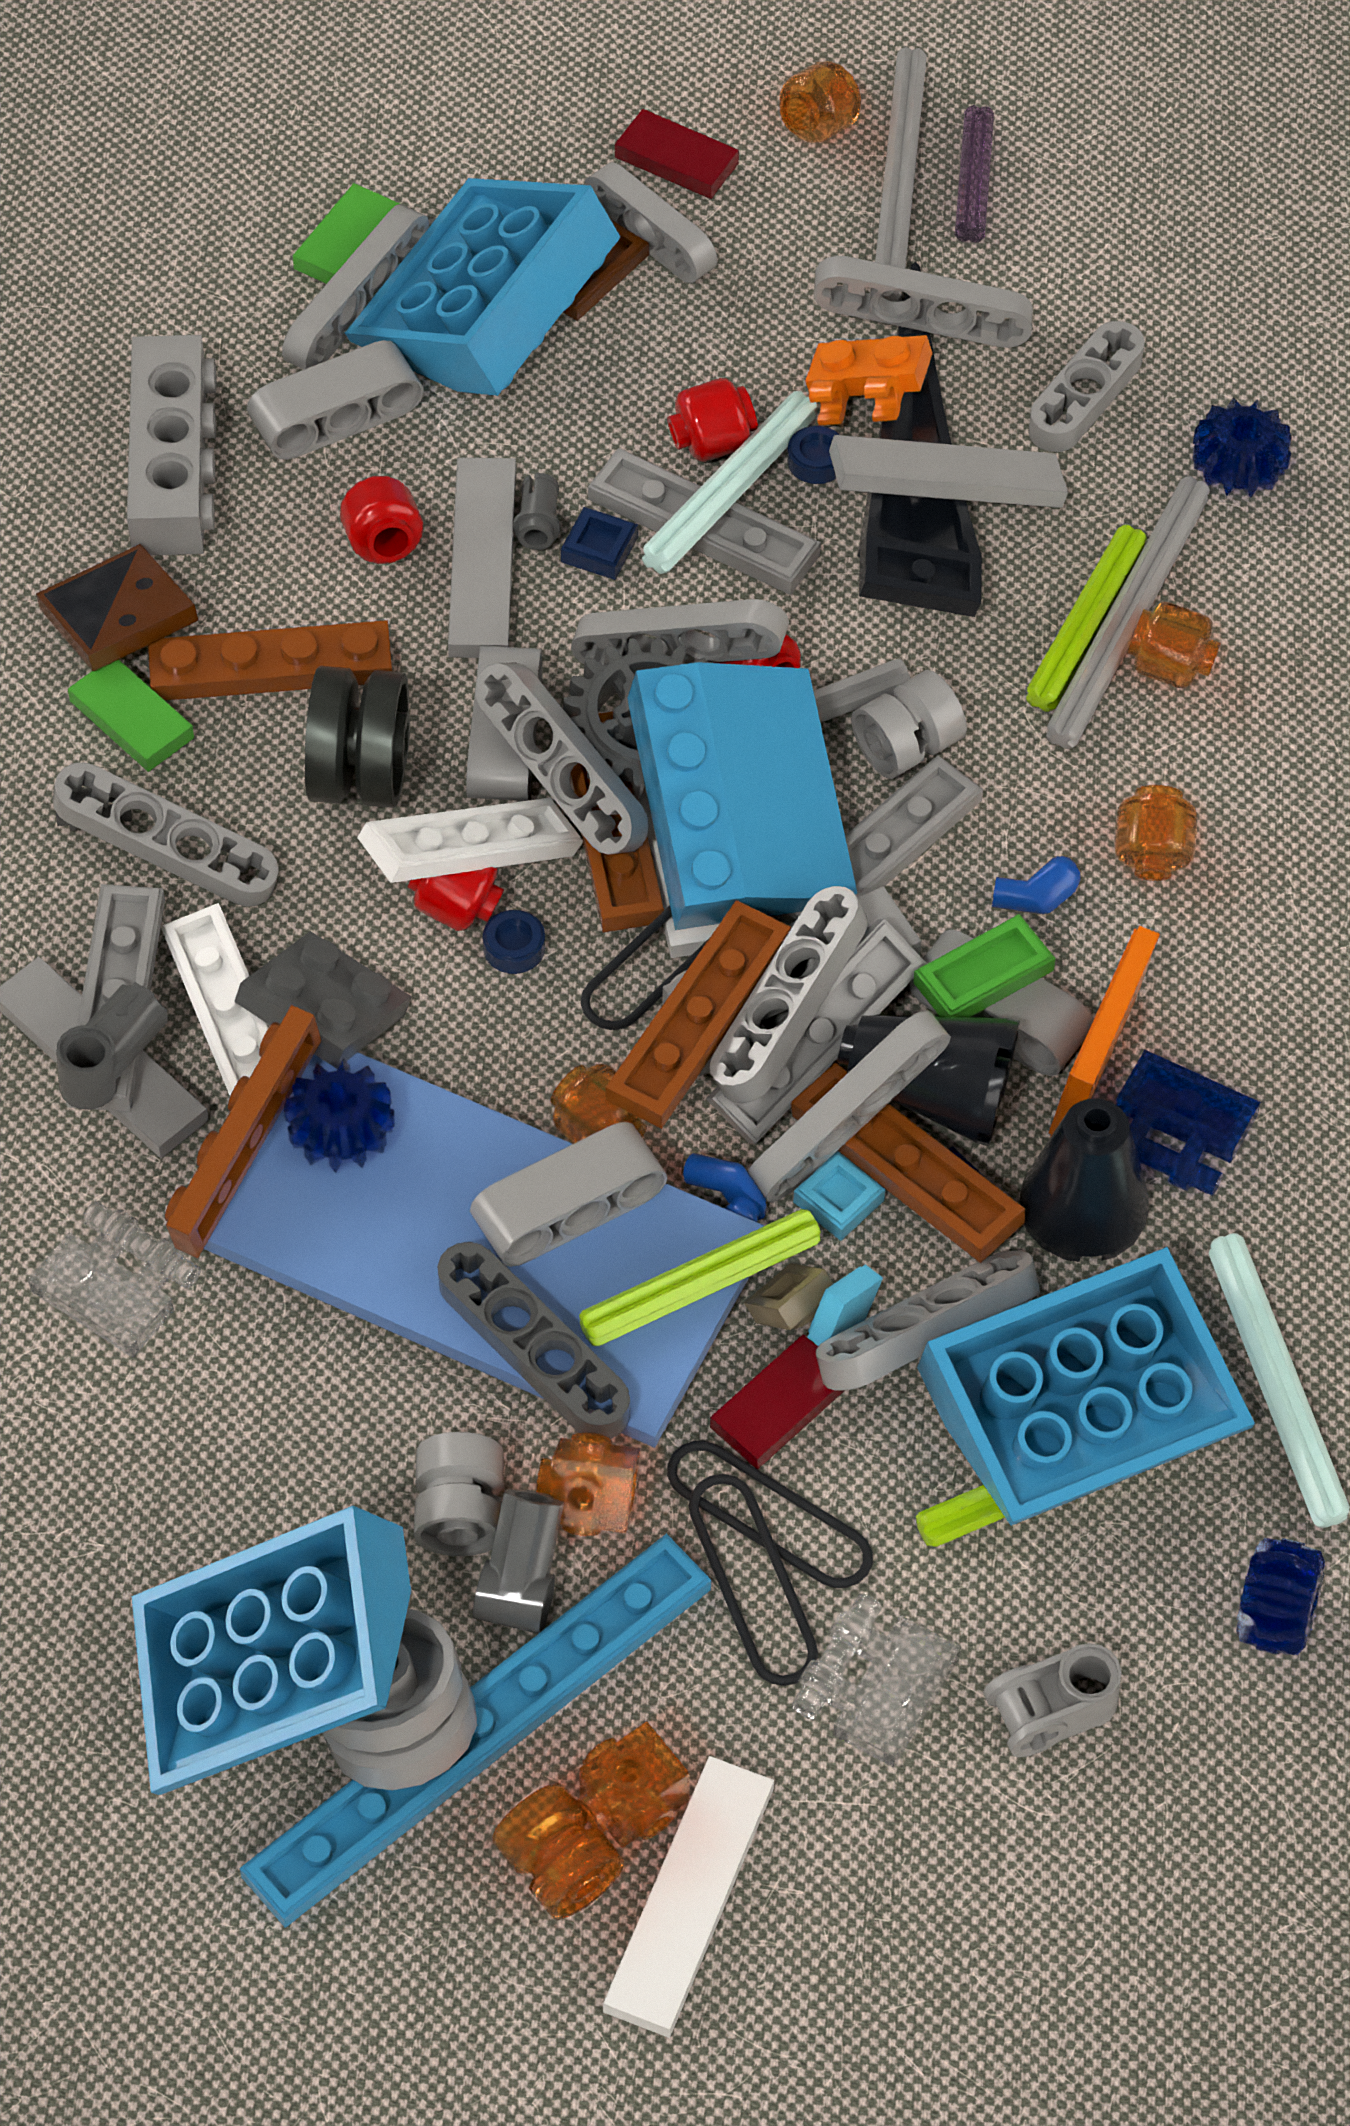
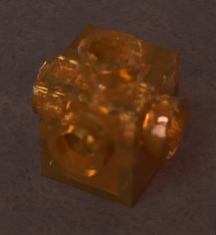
M576 1433L571 1436V1439L560 1438L552 1459H541L536 1492L551 1495L553 1498L564 1502L560 1524L565 1532L579 1536L598 1535L602 1530L626 1533L634 1512L641 1448L613 1445L609 1437L596 1433Z
M647 1721L619 1741L615 1738H609L598 1744L587 1754L583 1760V1766L579 1768L580 1798L577 1799V1804L582 1815L598 1834L608 1831L621 1848H624L639 1836L643 1840H648L658 1835L672 1822L676 1814L675 1811L689 1801L690 1773Z

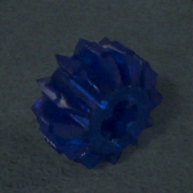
M1234 397L1226 409L1212 405L1209 413L1206 414V419L1199 420V424L1194 431L1193 444L1195 445L1192 456L1194 469L1203 472V477L1208 486L1219 483L1223 484L1226 497L1234 489H1242L1250 498L1257 491L1258 487L1272 490L1275 483L1278 482L1279 476L1285 474V470L1288 469L1292 454L1289 451L1292 439L1290 426L1280 423L1281 419L1279 418L1278 409L1266 412L1261 411L1258 399L1250 407L1241 406Z
M343 1058L337 1067V1071L328 1072L317 1062L313 1070L314 1080L296 1077L295 1084L292 1087L294 1097L286 1099L284 1115L285 1121L289 1123L287 1127L288 1139L293 1144V1148L304 1149V1157L308 1160L310 1166L327 1157L329 1158V1166L335 1173L342 1165V1160L352 1159L353 1162L363 1169L367 1161L366 1151L383 1154L384 1148L387 1145L386 1134L393 1132L395 1127V1112L390 1106L392 1104L391 1091L387 1087L386 1082L375 1083V1074L371 1071L369 1065L355 1073H351L350 1065Z
M1264 1538L1256 1545L1254 1555L1251 1556L1247 1575L1245 1576V1584L1240 1597L1241 1602L1237 1615L1238 1624L1236 1631L1240 1642L1255 1646L1256 1650L1275 1655L1280 1653L1298 1655L1306 1647L1313 1621L1316 1617L1318 1601L1321 1596V1586L1325 1575L1323 1572L1325 1560L1321 1551L1307 1547L1305 1543L1282 1538V1540Z

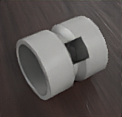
M925 670L895 687L893 696L884 693L852 712L851 717L853 733L862 753L872 767L888 779H893L923 762L925 753L935 755L963 739L967 731L964 712L953 690L942 677L930 670Z
M446 1432L433 1435L419 1444L416 1450L415 1483L420 1493L415 1500L414 1538L415 1542L422 1548L436 1554L449 1556H472L486 1553L493 1549L502 1504L501 1498L497 1495L503 1489L504 1452L502 1446L497 1441L482 1434Z

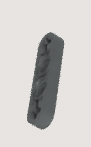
M473 1242L457 1243L447 1248L440 1256L437 1266L439 1289L445 1301L578 1433L587 1439L596 1441L610 1440L621 1434L627 1427L630 1418L629 1390L622 1379L489 1249ZM462 1268L465 1272L472 1273L479 1269L480 1286L488 1294L483 1302L481 1300V1290L470 1279L464 1278L458 1283L456 1282V1270ZM515 1306L526 1311L530 1316V1320L525 1327L517 1331H505L495 1325L493 1322L494 1315L504 1307ZM549 1350H562L571 1355L574 1360L573 1366L569 1371L560 1375L546 1374L536 1364L538 1358ZM585 1376L586 1392L599 1403H604L611 1399L612 1413L607 1415L600 1409L595 1410L591 1414L588 1413V1397L579 1387Z

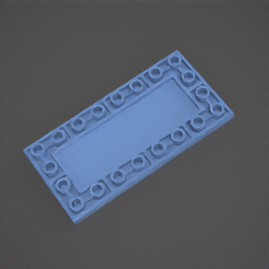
M357 1052L337 1069L314 1054L296 1085L299 1095L288 1099L205 1245L204 1250L544 1399L445 1301L439 1289L437 1266L440 1256L447 1248L463 1242L481 1244L500 1260L470 1213L472 1202L485 1188L572 1145V1143ZM665 1184L656 1196L643 1205L527 1263L506 1267L622 1379L629 1390L630 1418L622 1434L655 1448L749 1277L601 1346H592L586 1339L580 1326L579 1314L586 1308L765 1225ZM462 1268L456 1270V1282L458 1283L464 1278L470 1279L481 1290V1300L483 1302L488 1294L480 1286L479 1269L472 1273H467ZM515 1306L504 1307L493 1317L495 1325L505 1331H517L525 1327L530 1320V1316L526 1311ZM556 1349L543 1353L538 1358L536 1364L546 1374L560 1375L570 1370L574 1360L567 1352ZM585 1376L579 1387L588 1397V1413L591 1414L598 1409L604 1411L607 1415L612 1413L611 1399L604 1403H599L586 1392Z

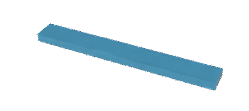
M666 1533L470 1687L476 1702L477 1727L468 1749L449 1770L422 1785L393 1791L364 1787L358 1782L351 1780L240 1868L241 1878L286 1928L711 1591V1579Z

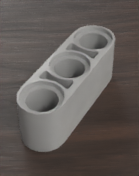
M382 340L266 384L251 396L247 404V412L272 454L278 459L288 460L405 415L419 404L423 397L424 389L398 346L392 341Z
M481 645L477 678L488 665L516 662L524 664L535 674L540 682L542 681V649ZM510 679L502 680L506 688V692L502 696L503 701H513L507 692L508 687L511 685ZM475 693L467 760V798L528 801L531 791L532 772L481 710ZM531 705L522 706L524 710L531 707ZM537 723L533 730L534 742H536Z
M957 930L944 931L922 959L928 964L973 938ZM913 978L908 983L912 994L920 1003L937 1013L915 986ZM1042 978L971 1016L977 1018H1010L1020 1021L1013 1059L1047 1076L1057 1075L1084 1042L1094 1020L1090 1011L1079 1000Z
M619 1122L485 1188L472 1202L470 1213L502 1263L509 1267L519 1266L648 1202L664 1187L667 1175L635 1126L629 1122Z

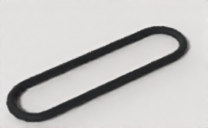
M669 905L587 984L582 991L580 1002L584 1015L592 1024L602 1029L619 1030L632 1025L663 996L664 985L669 984L678 974L688 970L709 939L630 1015L616 1021L605 1020L597 1016L590 1004L592 993L672 916Z
M692 1441L681 1445L673 1452L667 1464V1477L672 1488L685 1499L690 1500L692 1490L683 1485L678 1478L677 1465L680 1459L693 1451L712 1453L847 1536L860 1547L863 1553V1562L860 1569L855 1574L846 1578H834L826 1575L775 1543L781 1559L818 1582L832 1588H848L860 1583L868 1575L873 1564V1552L867 1539L855 1529L719 1445L708 1441ZM700 1497L699 1507L765 1548L759 1532L703 1497Z
M727 1474L709 1476L699 1482L691 1492L688 1504L690 1517L750 1662L758 1675L771 1684L781 1686L797 1684L807 1678L816 1666L818 1649L811 1628L756 1498L749 1486L736 1476ZM713 1485H732L745 1498L807 1646L808 1656L806 1663L794 1674L784 1676L774 1674L766 1669L760 1659L700 1515V1497L705 1490Z

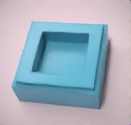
M837 1151L794 1190L793 1202L801 1209H808L819 1224L841 1241L884 1202L885 1188Z
M865 1264L825 1289L808 1330V1338L819 1346L827 1339L864 1321L883 1277Z

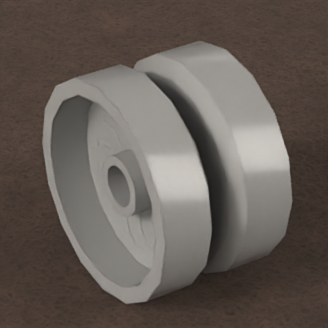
M407 1609L387 1707L322 1733L330 1753L342 1773L364 1787L393 1791L422 1785L449 1770L470 1745L477 1727L476 1702L468 1680L462 1673L461 1662L454 1643L441 1623L419 1610Z

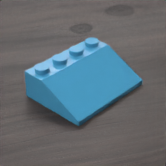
M468 178L345 334L350 342L361 347L382 340L392 341L398 346L414 372L452 390L498 396L502 390L509 386L514 374L531 352L543 342L545 334L562 312L573 303L576 294L593 272L602 266L605 257L620 239V235L591 185Z
M695 662L637 670L627 700L675 930L720 924L736 900L768 916L802 912L807 902L816 893L825 888L841 886L852 890L854 894H858L809 669Z
M1168 1247L927 1342L917 1366L944 1426L1011 1526L1253 1428L1255 1425Z
M350 1506L131 1596L151 1793L162 1795L387 1707L411 1595L402 1526L358 1507Z

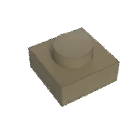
M790 1263L747 1299L744 1304L757 1324L786 1330L797 1329L813 1320L825 1289L833 1285V1282L825 1269Z

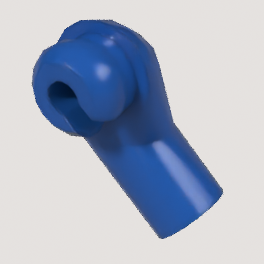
M1057 856L1050 859L1028 881L996 876L992 907L1048 914L1069 898L1078 888L1080 883L1078 867L1072 859L1065 856Z
M692 1153L687 1158L683 1169V1177L686 1184L720 1191L729 1203L725 1209L750 1220L758 1222V1220L765 1217L767 1210L766 1198L744 1166L736 1162Z

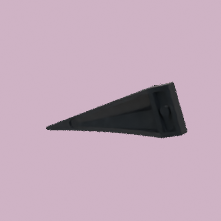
M916 261L911 264L910 270L921 272L920 266ZM904 292L903 301H905V300H907L908 298H910V296H909L907 293H905V292ZM898 326L897 336L927 335L933 352L931 334L929 332ZM934 352L932 353L921 391L904 392L897 420L881 421L879 439L952 445ZM868 492L857 556L860 558L859 596L975 617L981 605L982 555L966 500Z

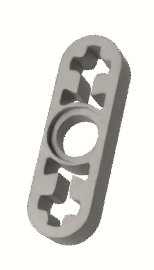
M610 162L585 180V185H591L609 218L649 243V255L682 281L693 283L716 267L717 254L708 236L619 164Z
M1111 321L1101 325L1035 400L1030 411L1028 433L1031 441L1037 447L1049 452H1062L1075 446L1139 371L1142 365L1145 340L1142 332L1136 326L1123 321ZM1108 350L1112 352L1117 351L1111 357L1110 365L1106 364ZM1079 379H1091L1098 382L1102 389L1096 393L1084 394L1075 390L1071 384ZM1065 406L1067 408L1066 422H1056L1063 414Z

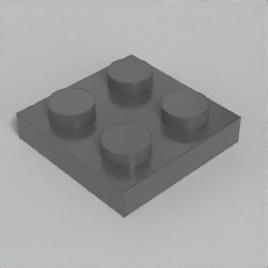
M309 931L243 980L239 985L234 1002L269 1025L273 1022L281 1024L291 1005L313 1014L322 1040L314 1054L337 1069L405 1016L412 996L390 983L381 974L373 972L339 950L330 941L322 939Z

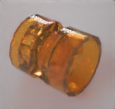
M561 1783L547 1785L519 1802L499 1823L492 1836L493 1844L516 1873L521 1875L532 1874L533 1879L529 1885V1890L550 1917L556 1920L568 1918L597 1900L610 1888L624 1868V1858L604 1833L597 1828L585 1829L588 1823V1813L567 1787Z

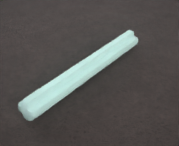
M802 391L791 393L644 545L643 551L645 555L642 557L644 565L647 568L653 567L659 574L670 571L788 447L791 437L797 431L807 427L815 419L816 414L814 410L817 407V402L811 403L809 397H806Z
M1232 1233L1225 1237H1217L1211 1242V1249L1209 1250L1211 1262L1312 1521L1319 1528L1338 1525L1347 1519L1350 1506L1245 1240L1237 1233Z

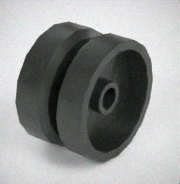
M319 666L316 669L308 705L305 737L306 796L309 801L340 804L350 791L355 769L356 789L364 806L389 808L397 806L402 790L410 738L408 678L405 672L374 670L364 684L359 708L358 682L350 668Z

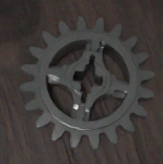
M630 638L628 652L625 656H621L609 644L605 646L604 665L594 659L587 658L584 663V677L572 676L569 690L571 696L565 697L563 703V710L620 780L631 783V792L637 800H639L644 791L645 782L627 700L637 670L685 664L686 646L681 644L674 650L671 656L663 654V643L660 638L654 640L648 653L641 651L640 645L635 638ZM701 658L694 661L693 663H707L708 660H706L705 658ZM617 693L621 699L620 705L614 708L613 719L602 723L598 713L605 702Z

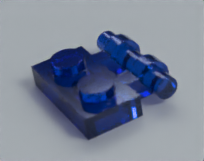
M1144 1050L1116 1100V1105L1123 1110L1126 1116L1133 1119L1130 1128L1140 1163L1169 1176V1184L1185 1191L1193 1187L1211 1196L1217 1191L1223 1173L1202 1164V1161L1206 1154L1209 1153L1231 1163L1256 1120L1261 1103L1147 1050ZM1154 1130H1159L1185 1142L1186 1144L1181 1153L1150 1140Z

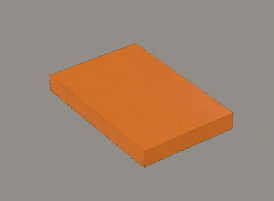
M1140 925L1138 929H1134L1069 1073L1048 1132L1051 1136L1073 1105L1086 1099H1092L1135 1003L1159 939V933Z

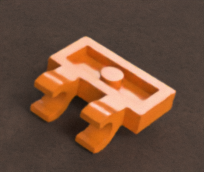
M927 335L909 337L890 336L882 339L836 340L829 343H818L805 380L810 402H820L821 405L817 418L818 425L841 424L845 418L849 396L864 395L865 399L875 398V408L872 413L873 422L897 420L904 392L921 391L933 353Z

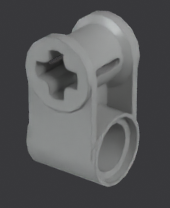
M1087 1643L1077 1645L1068 1651L1035 1664L1023 1665L1002 1673L985 1687L983 1694L988 1705L997 1707L1011 1735L1007 1745L1012 1755L1015 1757H1027L1040 1753L1061 1740L1094 1727L1102 1726L1111 1720L1117 1711L1122 1671L1119 1660L1112 1651L1102 1645ZM1092 1678L1101 1682L1105 1689L1099 1693L1086 1694L1075 1689L1072 1684L1079 1679Z

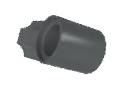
M136 982L130 986L122 984L86 1025L70 1028L62 1034L57 1042L56 1050L58 1082L61 1096L70 1106L78 1109L93 1110L111 1101L117 1091V1078L165 1026L168 1020L167 1009L158 1002L152 991Z
M508 1489L504 1492L491 1559H487L484 1563L475 1593L473 1619L537 1634L544 1630L555 1587V1575L550 1574L564 1507L563 1501L557 1500L551 1495L530 1490Z

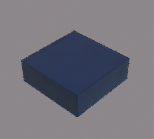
M583 507L561 548V563L616 580L638 539V524Z

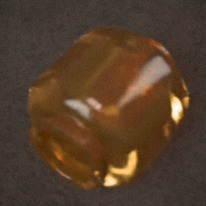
M832 61L817 62L785 81L780 91V115L786 128L798 138L809 143L824 142L856 122L861 112V95L858 84L852 74L842 65Z
M1163 601L1158 603L1153 611L1143 609L1127 654L1135 656V668L1141 675L1183 689L1193 683L1197 673L1209 677L1221 642L1210 639L1213 625L1208 616L1174 603Z
M1146 785L1137 788L1134 791V795L1126 798L1117 810L1114 847L1117 858L1123 864L1134 868V875L1140 879L1148 881L1170 879L1172 871L1187 867L1194 859L1198 820L1196 808L1192 803L1184 799L1183 792L1177 788L1164 785Z
M582 1064L578 1065L561 1080L551 1096V1105L555 1107L552 1116L554 1127L573 1144L619 1122L632 1123L641 1137L644 1136L647 1130V1125L641 1121V1118L623 1110L606 1099V1086L616 1073V1070L607 1064H595L589 1068Z

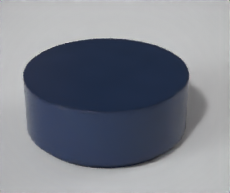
M809 426L797 431L791 437L788 444L787 462L791 473L799 480L810 484H824L835 480L836 475L829 449L834 435L840 434L824 426Z
M507 910L496 914L486 923L483 930V952L486 960L493 968L508 974H519L533 969L541 962L545 954V930L542 923L534 915L521 910Z

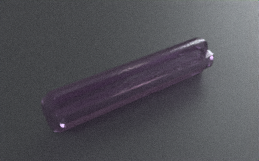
M971 105L964 111L955 236L961 242L970 240L978 243L985 237L994 112L987 105L981 108Z

